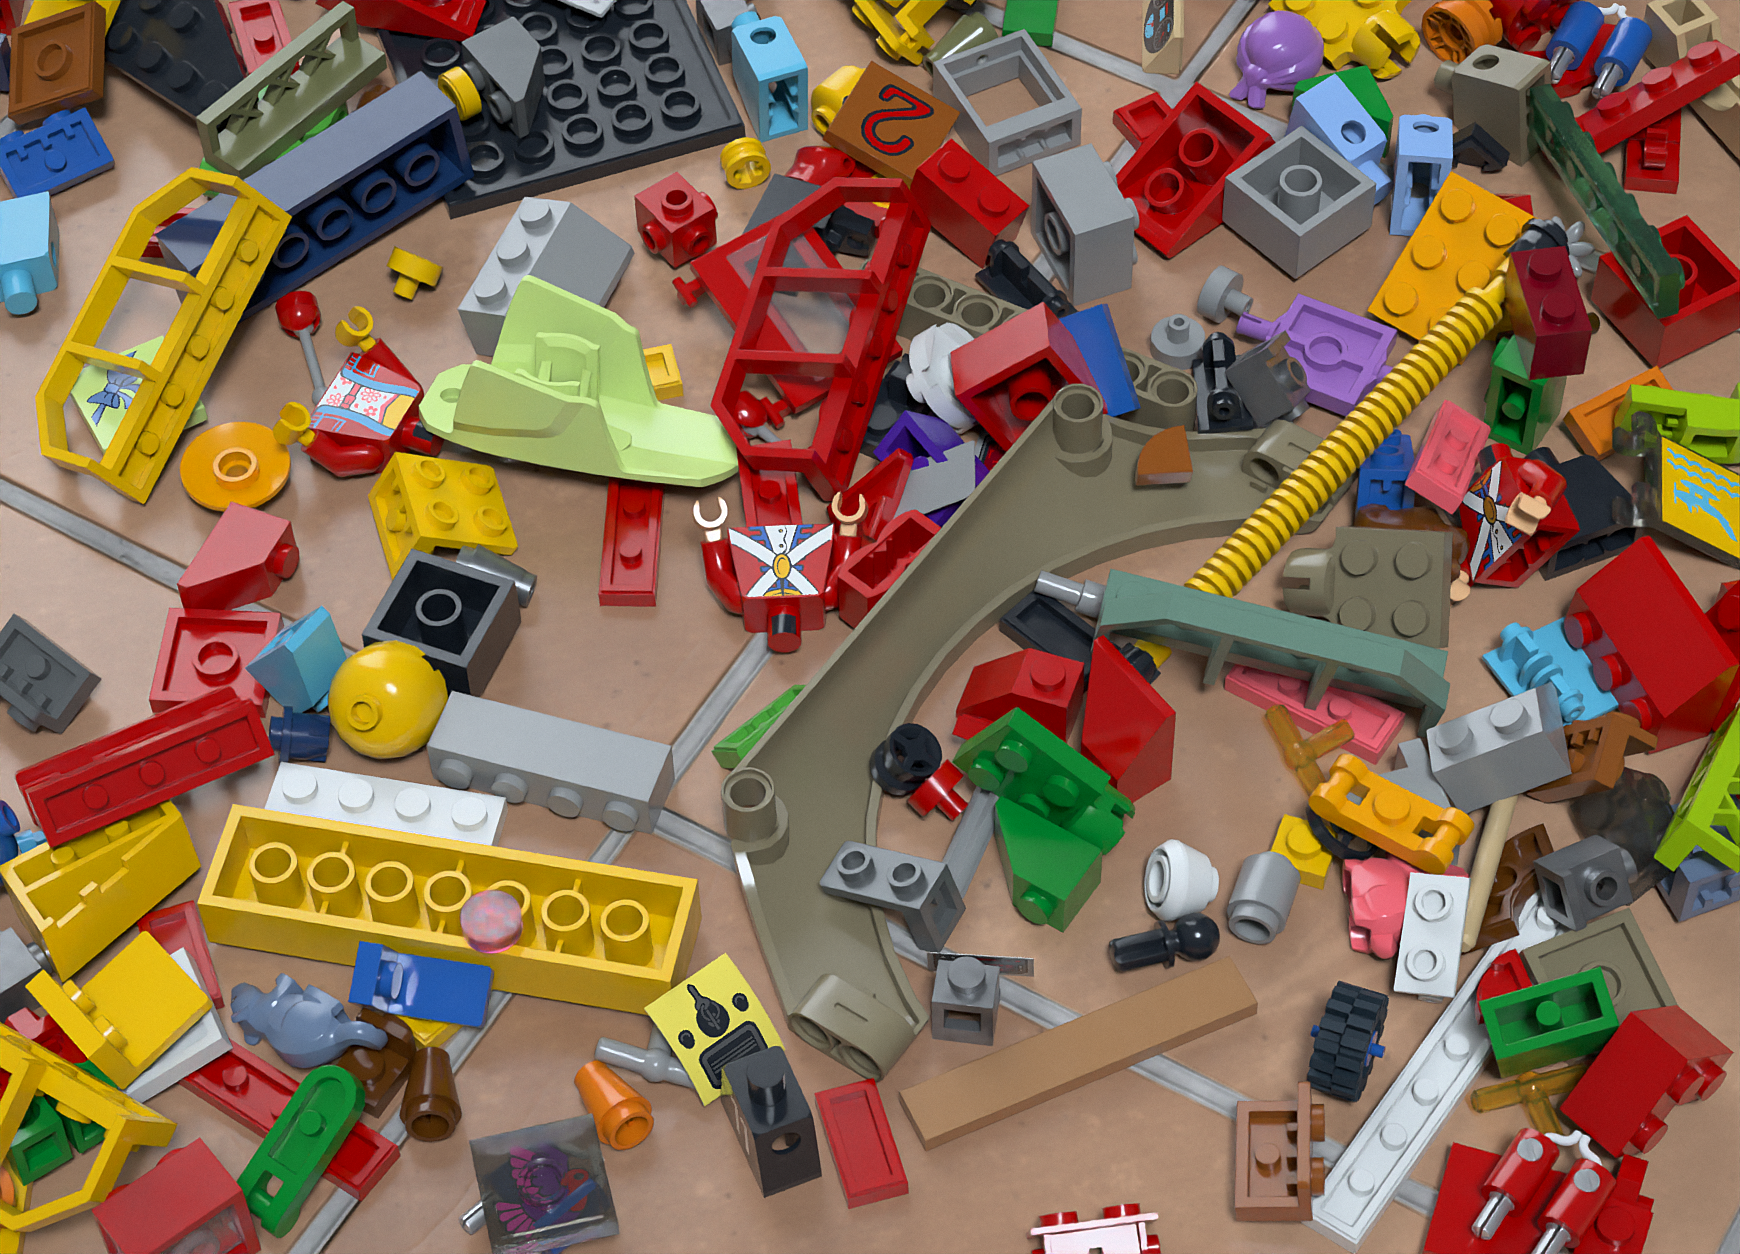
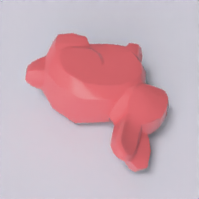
M1388 851L1385 852V858L1373 857L1365 860L1356 858L1344 859L1342 866L1343 893L1348 895L1350 913L1348 930L1351 949L1366 954L1374 952L1376 956L1382 959H1391L1397 952L1398 947H1400L1410 872L1431 873ZM1451 864L1445 873L1442 874L1445 876L1469 878V874L1463 868Z

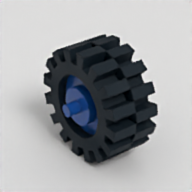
M1343 981L1337 982V986L1333 988L1331 998L1328 999L1324 1017L1322 1016L1319 1026L1313 1025L1310 1035L1315 1038L1314 1052L1310 1058V1069L1307 1074V1081L1311 1082V1089L1356 1103L1357 1100L1359 1101L1362 1091H1364L1367 1085L1368 1075L1371 1074L1375 1056L1383 1058L1386 1046L1379 1045V1041L1383 1035L1385 1027L1383 1024L1388 1012V995Z

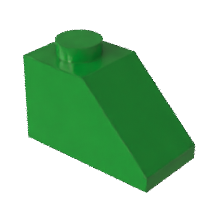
M1000 796L995 803L994 837L1012 905L1018 908L1028 920L1041 925L1046 923L1064 933L1101 883L1103 850L1013 801Z

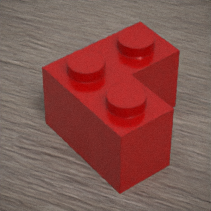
M1678 1005L1631 1011L1559 1109L1615 1158L1623 1157L1624 1153L1628 1155L1640 1152L1646 1154L1660 1142L1667 1132L1668 1125L1663 1121L1675 1105L1681 1106L1687 1102L1699 1099L1705 1101L1718 1090L1727 1076V1072L1722 1067L1734 1052Z

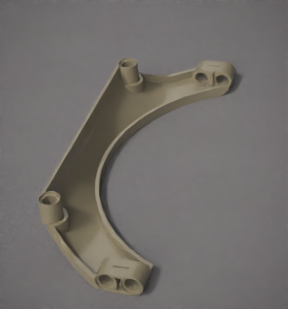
M1070 384L1057 391L1054 398L735 769L725 777L721 785L724 828L727 835L732 839L730 843L731 852L771 982L789 1030L796 1033L810 1046L866 1079L874 1078L875 1082H879L884 1079L930 1019L916 997L897 957L882 907L827 894L820 885L821 878L844 842L854 841L877 847V831L885 790L876 783L871 774L869 761L872 752L898 726L913 722L920 707L945 672L981 635L998 623L1003 615L1034 590L1041 570L1068 579L1096 565L1145 549L1194 539L1232 536L1238 528H1241L1245 520L1250 518L1256 509L1260 508L1261 504L1270 497L1275 489H1279L1280 484L1285 479H1288L1289 475L1325 439L1286 420H1275L1267 429L1261 428L1211 434H1198V431H1186L1193 468L1191 482L1136 485L1135 473L1143 447L1154 435L1165 429L1145 426L1103 414V398L1092 386ZM1358 468L1328 498L1327 502L1322 507H1319L1312 517H1309L1307 523L1300 527L1295 535L1309 533L1319 528L1358 478ZM745 805H756V806L751 807V808H743V807H742V806H745Z

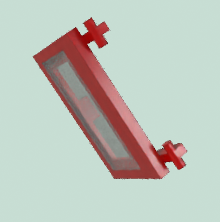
M782 214L691 261L689 269L696 278L686 284L681 277H677L672 281V284L678 291L677 298L682 305L687 304L689 308L698 304L696 298L707 292L735 331L771 223ZM810 227L790 242L782 266L790 268L843 269L813 227ZM774 291L754 350L839 354L842 352L849 331L851 310L854 306H857L860 294ZM896 339L888 363L902 356L903 348ZM767 375L782 396V399L774 404L771 403L768 397L760 400L767 410V423L769 426L774 424L778 429L785 424L783 418L791 412L797 414L826 398L833 377Z

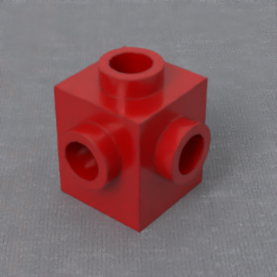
M677 171L634 195L637 229L644 244L652 253H660L674 268L693 257L704 254L710 247L717 244L715 220L718 218V212L714 202L705 192H698Z

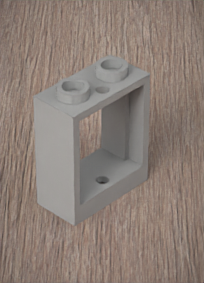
M1025 29L998 37L990 42L960 53L951 54L946 58L933 62V97L961 112L953 128L973 157L995 176L1081 144L1082 108ZM1019 77L1039 107L986 127L966 96Z

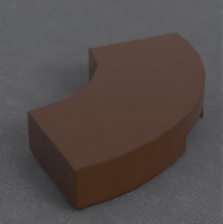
M1544 823L1531 827L1505 842L1476 945L1468 952H1461L1462 955L1520 935L1519 917L1527 900L1540 889L1533 861L1554 852Z

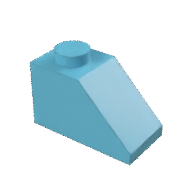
M320 606L282 629L245 669L283 707L293 706V712L302 713L311 707L316 712H319L328 705L327 699L331 679L347 658L330 613L323 606Z

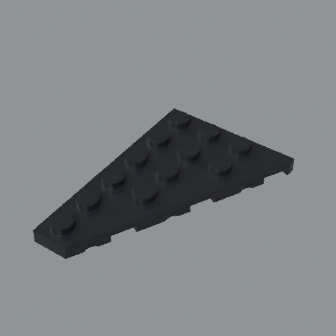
M218 0L120 1L105 36L104 62L194 120L247 77V67L243 57L236 50L231 37L233 33L223 5ZM257 96V99H256L254 105L259 101L258 96ZM231 115L216 126L217 134L226 128Z

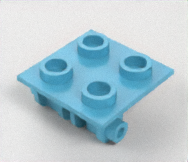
M1565 617L1533 632L1529 627H1521L1517 622L1506 626L1500 633V638L1503 640L1502 646L1482 655V659L1512 697L1552 682L1557 690L1563 726L1569 725L1575 720L1586 721L1595 719L1618 708L1619 704L1610 690L1604 691L1597 684L1593 673V664L1583 649L1573 647L1568 641L1564 629Z

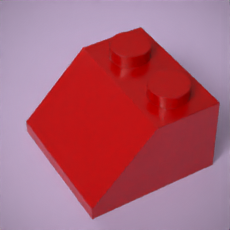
M1044 302L950 352L956 398L1005 452L1011 448L1054 398L1057 391L1064 386L1086 384L1095 388L1102 396L1073 335ZM1103 398V414H1107L1108 408Z

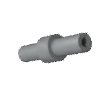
M1041 570L1034 592L1076 605V612L1097 618L1100 613L1106 586L1085 579L1084 584Z

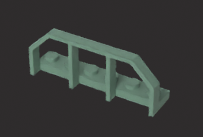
M1110 569L1090 652L1091 656L1094 640L1102 635L1107 639L1110 633L1208 656L1203 683L1213 686L1224 661L1310 681L1304 708L1316 710L1328 686L1422 709L1417 736L1427 738L1426 730L1435 727L1446 710L1450 683L1443 677L1448 651Z

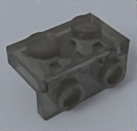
M1624 767L1613 789L1583 795L1570 805L1584 839L1596 834L1620 848H1624L1633 858L1638 878L1637 881L1629 884L1633 901L1625 904L1626 906H1630L1670 873L1676 874L1677 870L1676 868L1673 872L1653 858L1675 814L1669 803L1671 800L1669 789L1656 775Z

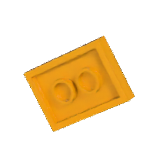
M1451 171L1367 311L1419 341L1446 315L1451 307H1454L1455 303L1470 288L1476 287L1484 290L1495 279L1494 271L1506 259L1503 255L1504 252L1522 235L1521 229L1529 219L1536 217ZM1467 353L1465 358L1458 364L1462 366L1463 362L1465 361L1469 353Z

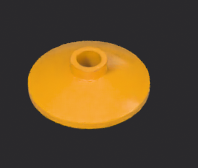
M230 422L208 429L189 444L180 462V476L187 494L200 505L225 512L231 501L250 508L267 502L283 488L291 470V458L287 445L280 444L275 440L272 429L252 422Z

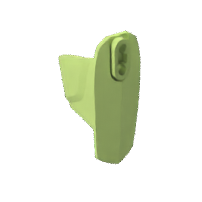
M531 275L524 276L515 291L491 364L475 360L472 364H461L439 373L419 405V418L427 431L481 452L544 466L610 477L693 487H705L723 481L737 473L739 468L737 446L717 416L663 404L657 400L646 365L638 329L626 323L615 312Z

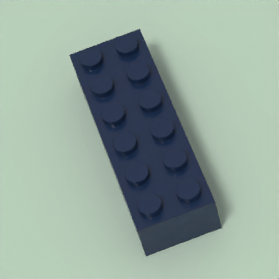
M422 71L395 85L389 91L358 110L351 112L342 120L316 136L307 139L303 144L272 163L265 165L259 171L243 180L291 215L292 218L237 325L474 176L457 107ZM220 193L212 200L155 234L167 268L189 273L196 278L237 196ZM176 289L182 304L188 292Z

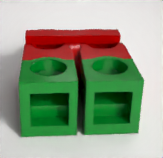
M25 1007L6 1018L4 1023L6 1026L118 1090L115 1083L85 1056L50 1014L40 1018L29 1008ZM1 1067L0 1101L12 1074ZM46 1093L43 1096L34 1095L6 1157L21 1184L26 1186L73 1158L68 1140L80 1154L103 1141L106 1128L94 1121L86 1124L66 1117L55 1109L58 1100Z

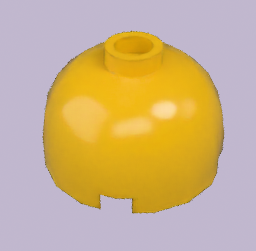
M397 640L375 642L348 657L331 679L327 699L331 722L340 738L358 753L376 759L403 757L429 742L448 701L445 679L439 669L433 671L429 662L422 658L426 654L418 647Z

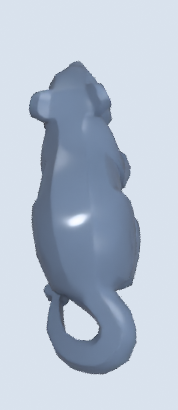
M280 973L275 979L277 986L269 993H263L258 987L245 982L236 985L231 990L230 1006L233 1012L231 1021L239 1023L244 1031L246 1043L255 1046L262 1039L268 1041L280 1058L292 1067L309 1068L327 1064L340 1057L353 1044L381 1050L388 1042L385 1031L376 1029L372 1024L351 1021L344 1011V1006L337 999L310 984L303 991L295 980L284 973Z

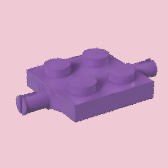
M1299 293L1289 310L1277 318L1276 321L1270 322L1248 314L1245 311L1237 325L1236 333L1262 342L1286 330L1291 340L1284 348L1289 356L1296 358L1304 368L1307 384L1311 389L1305 396V401L1344 416L1353 411L1393 368L1386 365V360L1396 344L1398 330Z

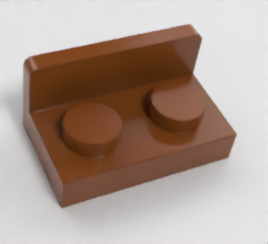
M1608 712L1603 717L1586 721H1572L1571 724L1563 726L1572 774L1527 790L1526 794L1543 803H1549L1611 790L1623 772L1625 765L1624 757L1655 750L1658 737L1641 729L1640 722L1636 718L1619 712Z

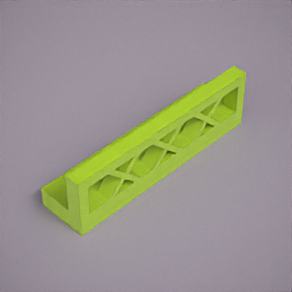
M1740 703L1712 735L1653 857L1673 872L1696 845L1736 873L1740 871V810L1737 809L1730 794H1740ZM1710 825L1726 826L1735 844L1713 830Z

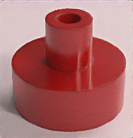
M946 759L906 801L922 817L937 806L953 821L968 806V803L953 789L964 775Z

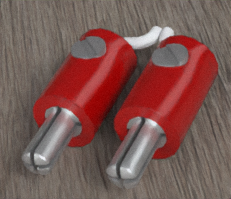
M1530 1128L1520 1129L1481 1188L1482 1196L1487 1201V1204L1472 1225V1231L1478 1237L1482 1235L1481 1239L1490 1240L1506 1215L1512 1217L1522 1215L1560 1156V1151L1556 1144L1571 1146L1579 1141V1151L1585 1159L1581 1158L1575 1161L1538 1218V1226L1544 1235L1531 1254H1558L1563 1246L1577 1248L1617 1187L1616 1180L1602 1166L1599 1157L1589 1150L1588 1144L1591 1139L1587 1135H1582L1577 1130L1570 1136H1562L1556 1133L1543 1134Z

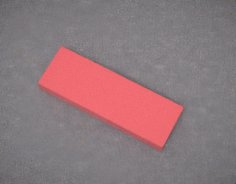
M1444 400L1431 421L1404 485L1453 515L1465 497L1478 464V453L1484 448L1490 434V426L1453 402Z
M1235 664L1225 677V690L1374 765L1379 762L1404 725L1406 713L1371 696L1328 686L1316 710L1304 708L1310 681L1240 664Z

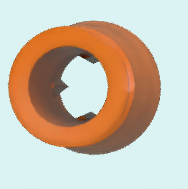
M589 1062L577 1072L574 1084L579 1090L595 1132L601 1142L609 1144L617 1150H626L638 1145L649 1135L653 1128L654 1120L651 1115V1104L645 1097L603 1062Z

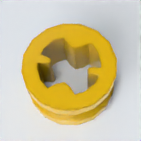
M744 137L736 139L727 144L720 154V163L725 170L726 180L737 189L755 187L761 184L771 172V164L766 156V150L761 141L755 138Z

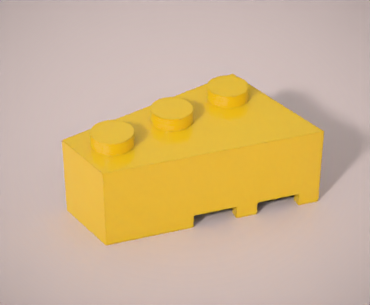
M168 799L50 848L47 842L0 865V876L18 918L34 942L42 950L61 982L64 983L202 866L181 813L172 801Z

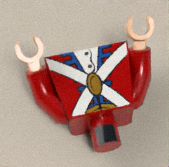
M1504 443L1491 444L1478 453L1477 458L1483 475L1467 489L1465 497L1459 505L1462 528L1468 534L1470 549L1466 559L1460 564V577L1451 583L1450 608L1454 601H1461L1470 594V587L1474 583L1519 588L1580 531L1579 524L1564 496L1567 488L1566 479L1545 462L1538 459L1531 460L1513 457L1510 447Z
M838 492L834 496L832 511L841 522L839 533H835L834 523L732 527L727 528V537H722L721 526L727 516L725 501L717 497L720 517L716 521L707 522L700 516V506L697 500L693 508L692 518L695 525L703 530L705 534V540L701 541L700 544L708 587L729 612L741 614L746 631L750 633L767 632V643L772 650L791 652L798 649L802 642L801 631L822 629L826 624L828 610L839 607L838 573L847 558L861 548L862 535L857 534V525L862 523L867 516V502L863 495L860 494L858 512L853 516H844L840 511L842 493Z

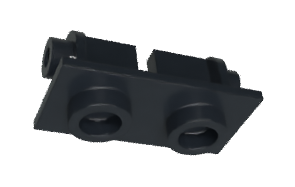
M999 239L990 246L988 254L991 256L990 266L977 272L975 277L994 297L1027 310L1044 302L1058 319L1079 312L1067 300L1066 294L1061 290H1057L1019 252V247L1014 242H1006L1004 239Z
M1222 332L1212 333L1202 345L1203 359L1192 360L1194 380L1197 382L1198 388L1196 407L1198 434L1254 429L1253 417L1224 373L1241 355H1235L1234 342Z

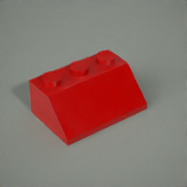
M1650 535L1639 538L1578 587L1564 620V629L1568 641L1573 647L1583 649L1593 665L1594 677L1599 687L1604 691L1610 690L1619 704L1618 709L1621 713L1636 718L1640 722L1641 729L1658 737L1656 749L1649 751V754L1709 735L1740 663Z

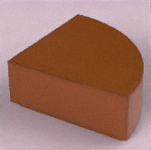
M1184 425L1165 429L1154 435L1145 444L1140 453L1136 468V485L1191 482L1193 468Z

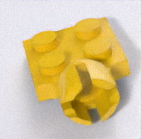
M1271 0L1268 3L1272 12L1278 10L1290 11L1308 19L1322 36L1324 44L1323 59L1336 71L1340 70L1345 64L1356 61L1363 66L1367 65L1375 77L1390 79L1402 72L1388 58L1392 49L1409 65L1419 51L1421 42L1418 33L1400 15L1411 0Z

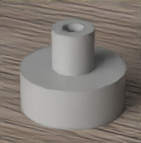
M1223 265L1218 266L1208 277L1198 299L1197 312L1217 323L1223 322L1231 312L1242 316L1245 311L1249 313L1253 305V298L1241 293L1244 281L1243 275Z
M1174 314L1156 323L1152 329L1150 347L1152 358L1180 370L1190 369L1193 367L1192 360L1203 358L1202 345L1205 341V332L1198 322L1186 315Z

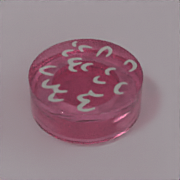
M486 890L479 892L465 902L460 912V924L466 943L482 953H499L509 949L519 940L523 931L520 906L514 897L503 891Z

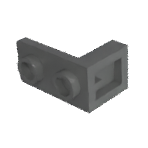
M854 841L843 843L820 880V885L827 894L901 911L918 949L928 952H941L966 910L947 863Z

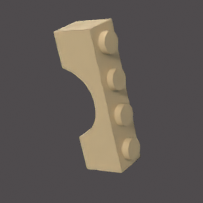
M1655 0L1647 3L1644 22L1650 27L1653 38L1644 54L1656 68L1667 67L1682 59L1697 44L1715 39L1723 43L1720 19L1703 0ZM1738 75L1689 104L1740 160V76Z

